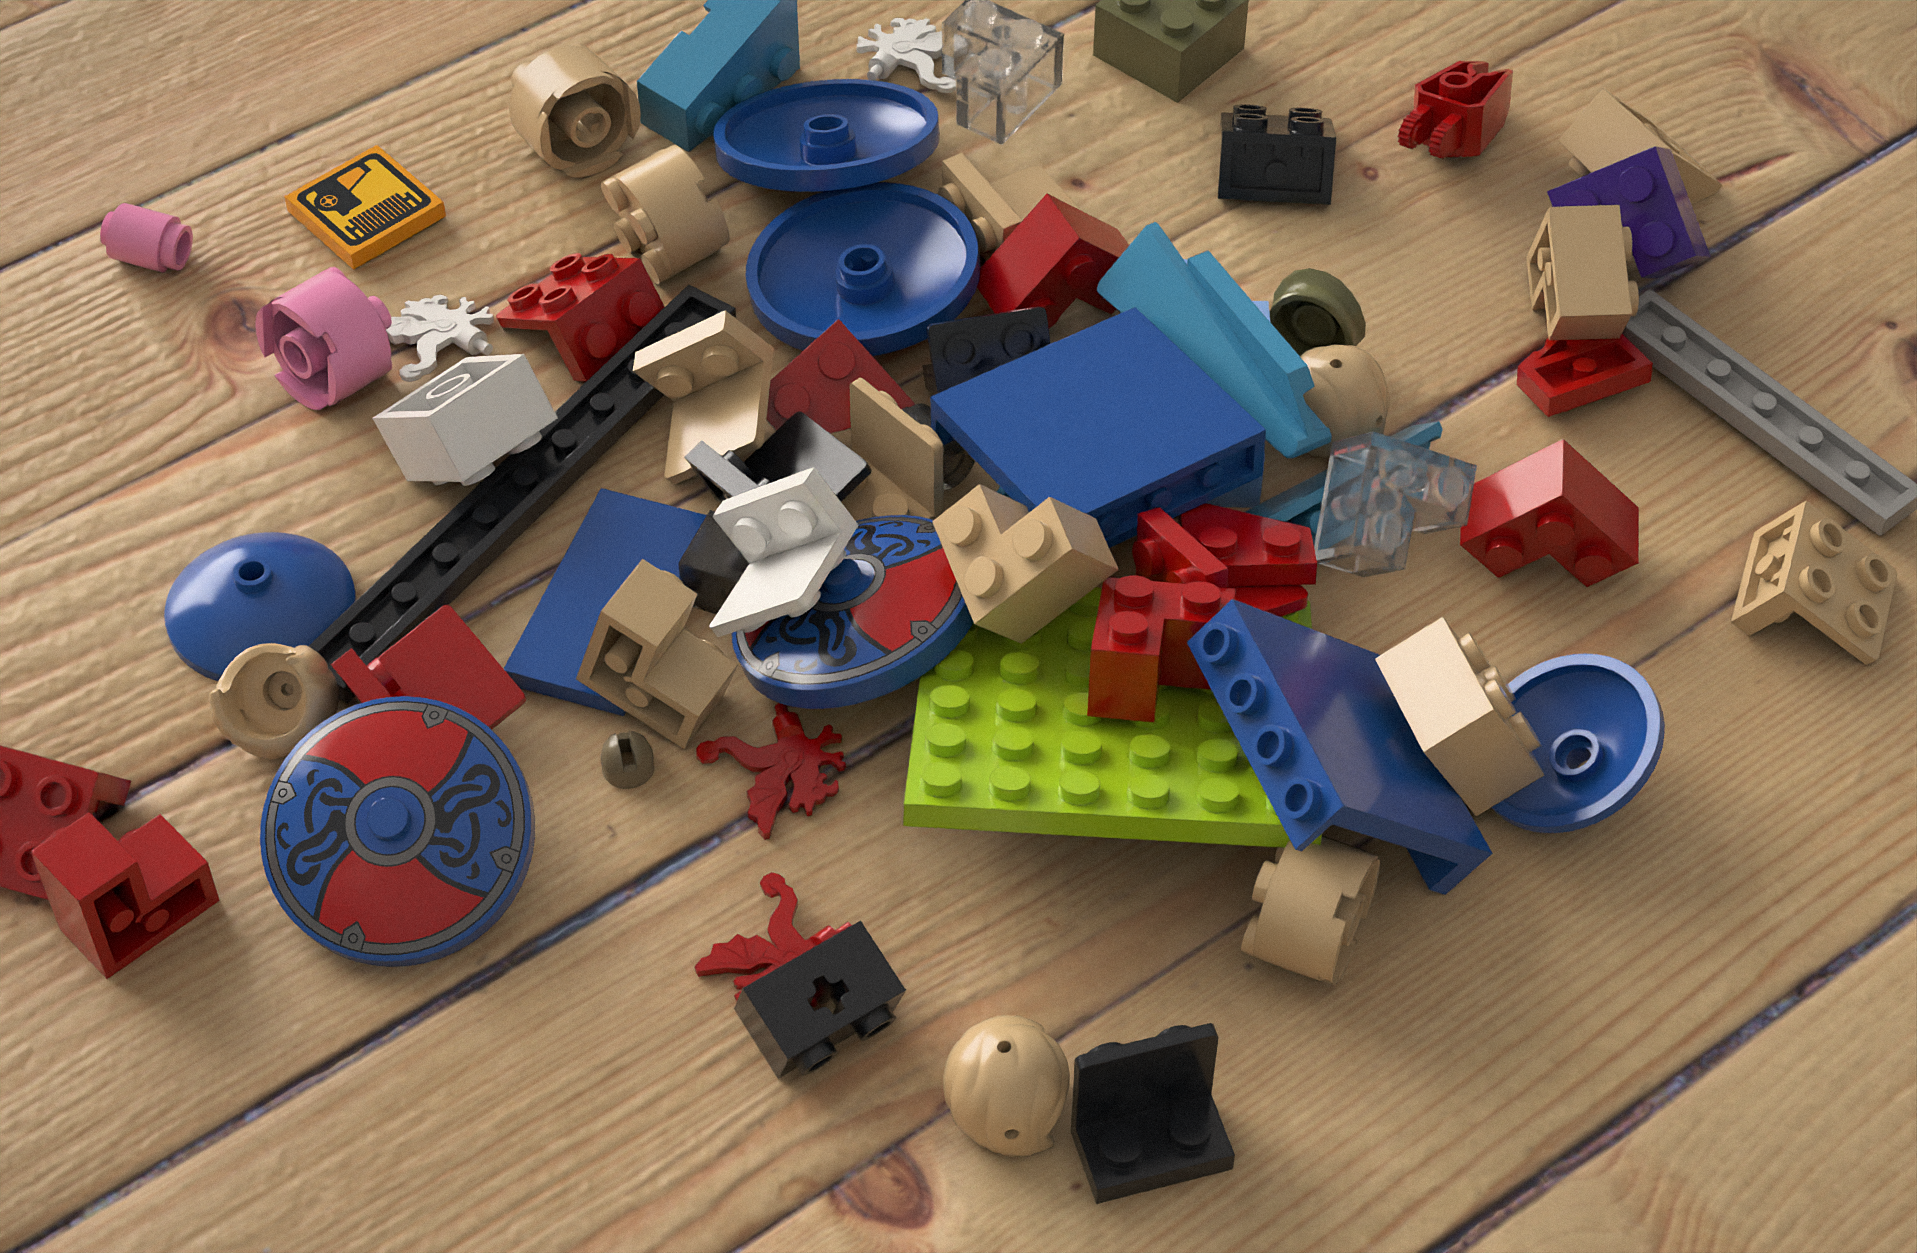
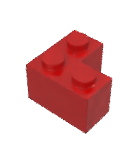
M1046 193L980 268L977 288L994 313L1037 306L1044 308L1047 313L1049 329L1057 323L1060 316L1076 298L1112 315L1117 309L1097 292V286L1129 244L1117 228Z
M1562 439L1462 489L1460 546L1497 578L1549 554L1583 585L1589 587L1639 564V507L1568 442Z
M1136 575L1121 578L1109 577L1103 581L1091 645L1087 716L1154 723L1160 685L1211 690L1187 642L1231 599L1235 600L1236 589L1217 587L1214 584L1202 581L1188 584L1158 582Z
M88 812L69 826L56 830L45 842L31 850L60 930L106 979L116 974L220 901L208 862L161 814L140 828L127 832L117 841Z

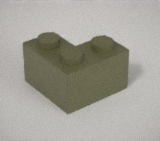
M1101 0L1095 5L1093 56L1178 103L1244 49L1249 0Z

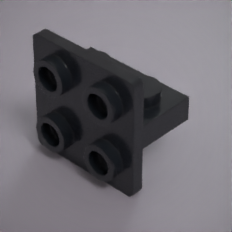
M1037 306L929 324L926 330L931 364L922 365L925 388L936 395L1051 344L1046 310ZM954 440V441L949 442L948 444L958 443V442H957L956 440Z

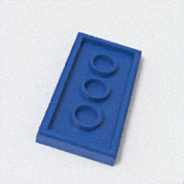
M601 488L509 657L504 670L521 689L624 716L626 711L576 680L600 612L642 559L660 570L674 574L689 588L717 532L715 519L705 514Z

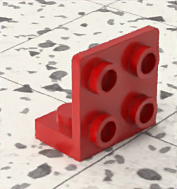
M450 605L442 606L368 665H365L352 648L331 664L360 703L386 697L410 696L428 698L462 709L486 724L491 730L526 702V696Z
M0 745V887L49 900L31 850L45 842L53 832L69 826L88 812L91 814L93 812L97 813L100 801L124 806L132 781Z

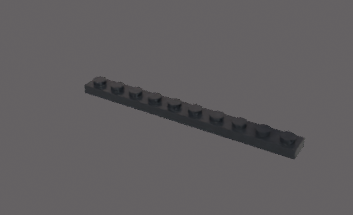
M691 285L686 286L555 411L558 419L539 431L542 435L539 442L522 452L510 454L489 476L481 481L308 647L317 651L327 662L328 668L337 681L339 699L348 704L355 696L331 666L334 661L352 648L365 665H368L442 606L449 605L664 396L663 393L633 372L635 352L725 310L736 318V308Z

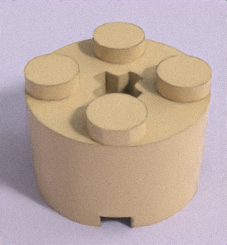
M575 44L554 48L541 54L533 61L520 64L514 70L511 77L513 90L509 102L512 125L523 140L551 167L563 171L567 176L584 178L593 176L610 168L623 156L619 149L628 136L634 140L641 118L640 104L635 92L585 45Z
M671 145L666 149L653 153L600 184L607 202L620 217V220L613 223V228L619 241L628 253H632L637 249L643 253L641 255L643 265L651 279L658 285L714 254L719 248L728 244L730 240L728 226L716 197L708 201L698 185L706 179L688 154L677 145Z
M1323 835L1321 845L1310 844L1302 852L1295 850L1291 841L1287 843L1285 848L1277 847L1275 863L1266 860L1258 874L1252 900L1263 903L1260 916L1254 914L1248 924L1242 941L1241 953L1314 980L1336 985L1343 976L1358 941L1353 940L1360 919L1366 920L1372 903L1380 870L1378 856Z

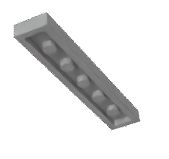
M1649 289L1639 296L1637 315L1629 319L1622 334L1653 363L1652 366L1879 536L1883 535L1917 509V483L1653 290Z

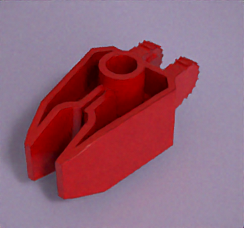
M1458 61L1415 84L1414 109L1400 124L1401 127L1398 130L1399 134L1397 136L1399 138L1398 142H1400L1399 145L1410 149L1416 148L1417 145L1421 144L1427 145L1430 155L1444 159V157L1480 156L1505 124L1510 108L1513 70L1504 69L1488 73L1489 63Z

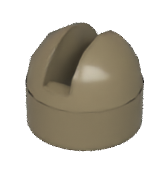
M629 731V733L617 735L615 733L603 744L601 752L604 778L611 785L623 789L639 787L651 778L654 772L653 750L643 735L635 731ZM632 752L635 764L623 766L621 753Z

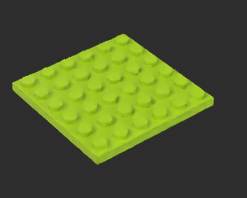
M1095 587L1022 644L977 626L973 622L967 634L955 649L935 667L920 676L904 798L903 826L1285 848L1290 841L1212 690L1160 685L1154 723L1087 716L1091 645L1102 588ZM1308 601L1305 609L1284 615L1282 618L1312 629L1310 601ZM1322 834L1311 844L1321 845Z

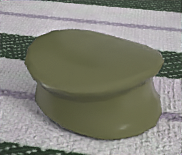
M1312 268L1295 270L1282 280L1274 292L1273 305L1269 311L1270 322L1299 356L1309 349L1320 346H1357L1365 337L1366 322L1361 307L1353 293L1341 280L1325 271Z

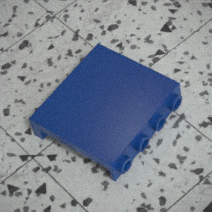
M1136 307L930 397L931 428L937 433L943 445L956 440L1013 500L1026 505L1029 512L1048 497H1052L1096 518L1109 548L1137 535L1138 513L1160 507L1171 518H1174L1263 476L1266 429Z
M1231 599L1187 642L1295 850L1302 852L1328 827L1336 825L1406 847L1429 890L1444 895L1493 854L1461 797L1425 755L1375 660V658L1380 656L1379 654Z

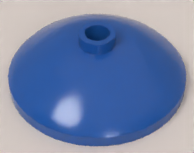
M281 532L253 533L229 539L208 549L182 570L171 586L166 599L164 612L165 626L170 643L180 659L197 673L219 681L223 672L235 657L255 645L276 643L293 648L299 645L309 646L357 600L354 582L347 566L338 555L325 545L295 534Z
M1571 654L1537 664L1514 678L1508 684L1516 700L1511 702L1516 710L1515 714L1521 712L1542 745L1532 751L1541 767L1544 776L1491 807L1505 821L1524 830L1539 833L1575 831L1596 824L1620 810L1633 799L1648 781L1657 765L1663 748L1665 735L1664 716L1655 692L1645 678L1630 665L1618 659L1599 654ZM1588 760L1584 765L1577 768L1582 762Z

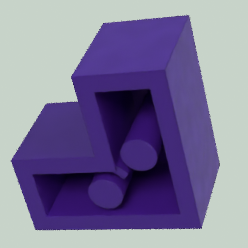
M1657 146L1651 147L1547 191L1552 207L1620 205L1622 227L1628 226L1631 230L1632 255L1641 278L1657 279L1711 257L1671 149Z

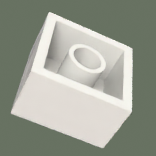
M513 354L466 357L372 419L407 481H432L436 486L447 482H461L463 486H467L489 476L495 470L492 462L507 452L509 454H516L539 442L542 438L539 431L558 419L525 355Z

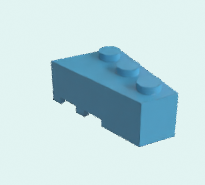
M707 0L703 5L705 10L709 12L690 35L680 31L637 80L641 124L690 152L708 137L714 136L713 132L717 121L730 108L750 97L772 90L782 81L792 77L800 69L797 0Z

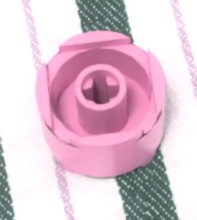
M329 267L271 300L269 304L263 306L257 312L256 335L264 357L266 358L274 353L283 369L275 377L295 400L310 409L320 410L327 405H335L392 370L391 348L386 329L391 326L392 320L387 307L375 296L367 298L336 267Z

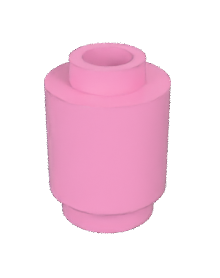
M122 203L114 212L110 211L105 216L101 226L100 240L103 245H106V252L109 258L164 273L168 268L179 271L185 266L192 248L193 233L191 227L181 224L180 219L176 216Z

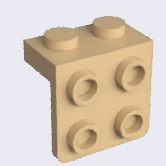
M963 153L942 161V187L939 188L938 195L949 200L966 215L976 233L979 254L985 261L991 257L1046 193L1081 210L1040 166H1029L989 183Z

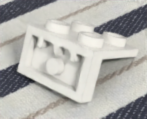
M815 467L723 500L712 517L749 562V565L709 626L717 637L743 630L745 633L752 632L769 620L787 614L790 617L800 616L811 609L821 596L820 587L830 571L836 568L845 558L846 551L844 548L857 529L858 523Z

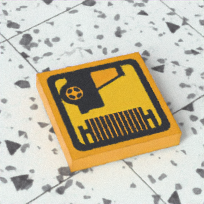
M378 145L373 146L284 196L287 211L353 270L446 217L444 202Z

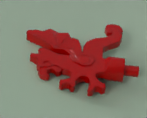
M780 703L774 707L777 716L772 720V727L778 743L756 748L735 736H723L715 741H704L696 748L697 760L702 764L714 763L719 759V753L726 752L733 756L742 767L752 772H761L755 776V785L747 790V798L750 802L747 813L748 819L758 824V833L764 840L770 839L777 814L787 800L786 785L790 779L794 787L789 803L790 811L796 813L800 808H804L806 815L812 816L815 805H821L825 802L826 797H834L839 792L838 780H834L833 784L829 786L823 784L827 780V775L819 773L821 766L831 764L839 772L844 771L846 768V763L842 761L844 759L843 751L828 753L821 750L829 744L842 742V735L840 733H833L832 725H825L817 738L809 739L805 736L798 714L789 712L787 705Z
M771 872L763 876L760 881L764 895L770 898L776 896L781 898L778 907L769 920L767 930L771 942L758 935L746 938L737 934L727 943H714L711 954L701 958L695 965V972L698 977L723 973L747 974L745 976H737L733 981L736 989L742 991V988L852 925L846 922L836 930L827 925L809 939L804 940L793 927V920L798 907V899L794 890L786 885L785 878L780 874ZM760 968H767L761 973L752 974ZM741 991L734 995L736 1001L738 1000ZM813 998L810 1004L813 1007L818 1005L815 998Z

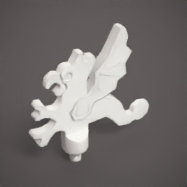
M895 18L890 23V26L894 27L893 34L882 32L881 25L875 24L874 29L868 30V36L877 41L867 40L861 36L858 37L857 53L877 52L869 61L870 71L867 73L869 80H876L877 78L886 79L900 64L916 70L920 83L927 88L936 89L942 93H952L956 90V80L950 77H941L940 79L935 77L932 59H938L940 56L951 57L955 50L964 48V43L969 33V25L963 24L946 31L936 32V26L930 25V19L925 18L916 21L915 19L904 20L903 18Z
M443 295L433 296L432 299L424 298L419 302L406 301L405 308L401 310L402 317H391L392 324L386 329L389 341L394 345L404 342L409 345L417 343V355L421 362L417 365L411 363L403 366L399 370L401 379L411 382L421 379L423 375L430 374L437 367V352L451 343H455L471 355H477L481 352L489 355L493 350V346L487 342L486 333L474 326L477 324L490 325L494 323L493 314H490L489 307L486 306L480 312L469 314V312L476 309L475 302H468L466 297H462L459 299L460 307L455 310H449L447 307L448 297Z

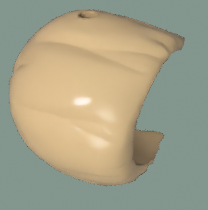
M1352 345L1320 346L1304 352L1300 357L1308 365L1315 387L1303 394L1304 400L1323 424L1329 427L1332 435L1330 443L1307 453L1313 457H1343L1347 459L1379 443L1385 429L1390 397L1387 382L1377 361L1365 350Z
M276 643L255 645L237 655L223 672L216 685V690L209 694L212 717L223 737L249 754L272 760L287 757L296 744L312 729L337 713L339 702L336 678L328 668L325 659L317 651L307 645H299L293 648ZM287 683L293 686L292 694L287 693L285 690Z
M1001 1015L988 1018L969 1028L952 1048L945 1064L943 1076L945 1101L947 1107L951 1110L955 1124L964 1134L981 1147L988 1148L993 1153L1003 1154L1009 1158L1017 1155L1029 1157L1054 1146L1053 1136L1049 1135V1132L1056 1125L1067 1099L1070 1083L1069 1066L1060 1045L1044 1032V1027L1039 1023L1017 1015Z

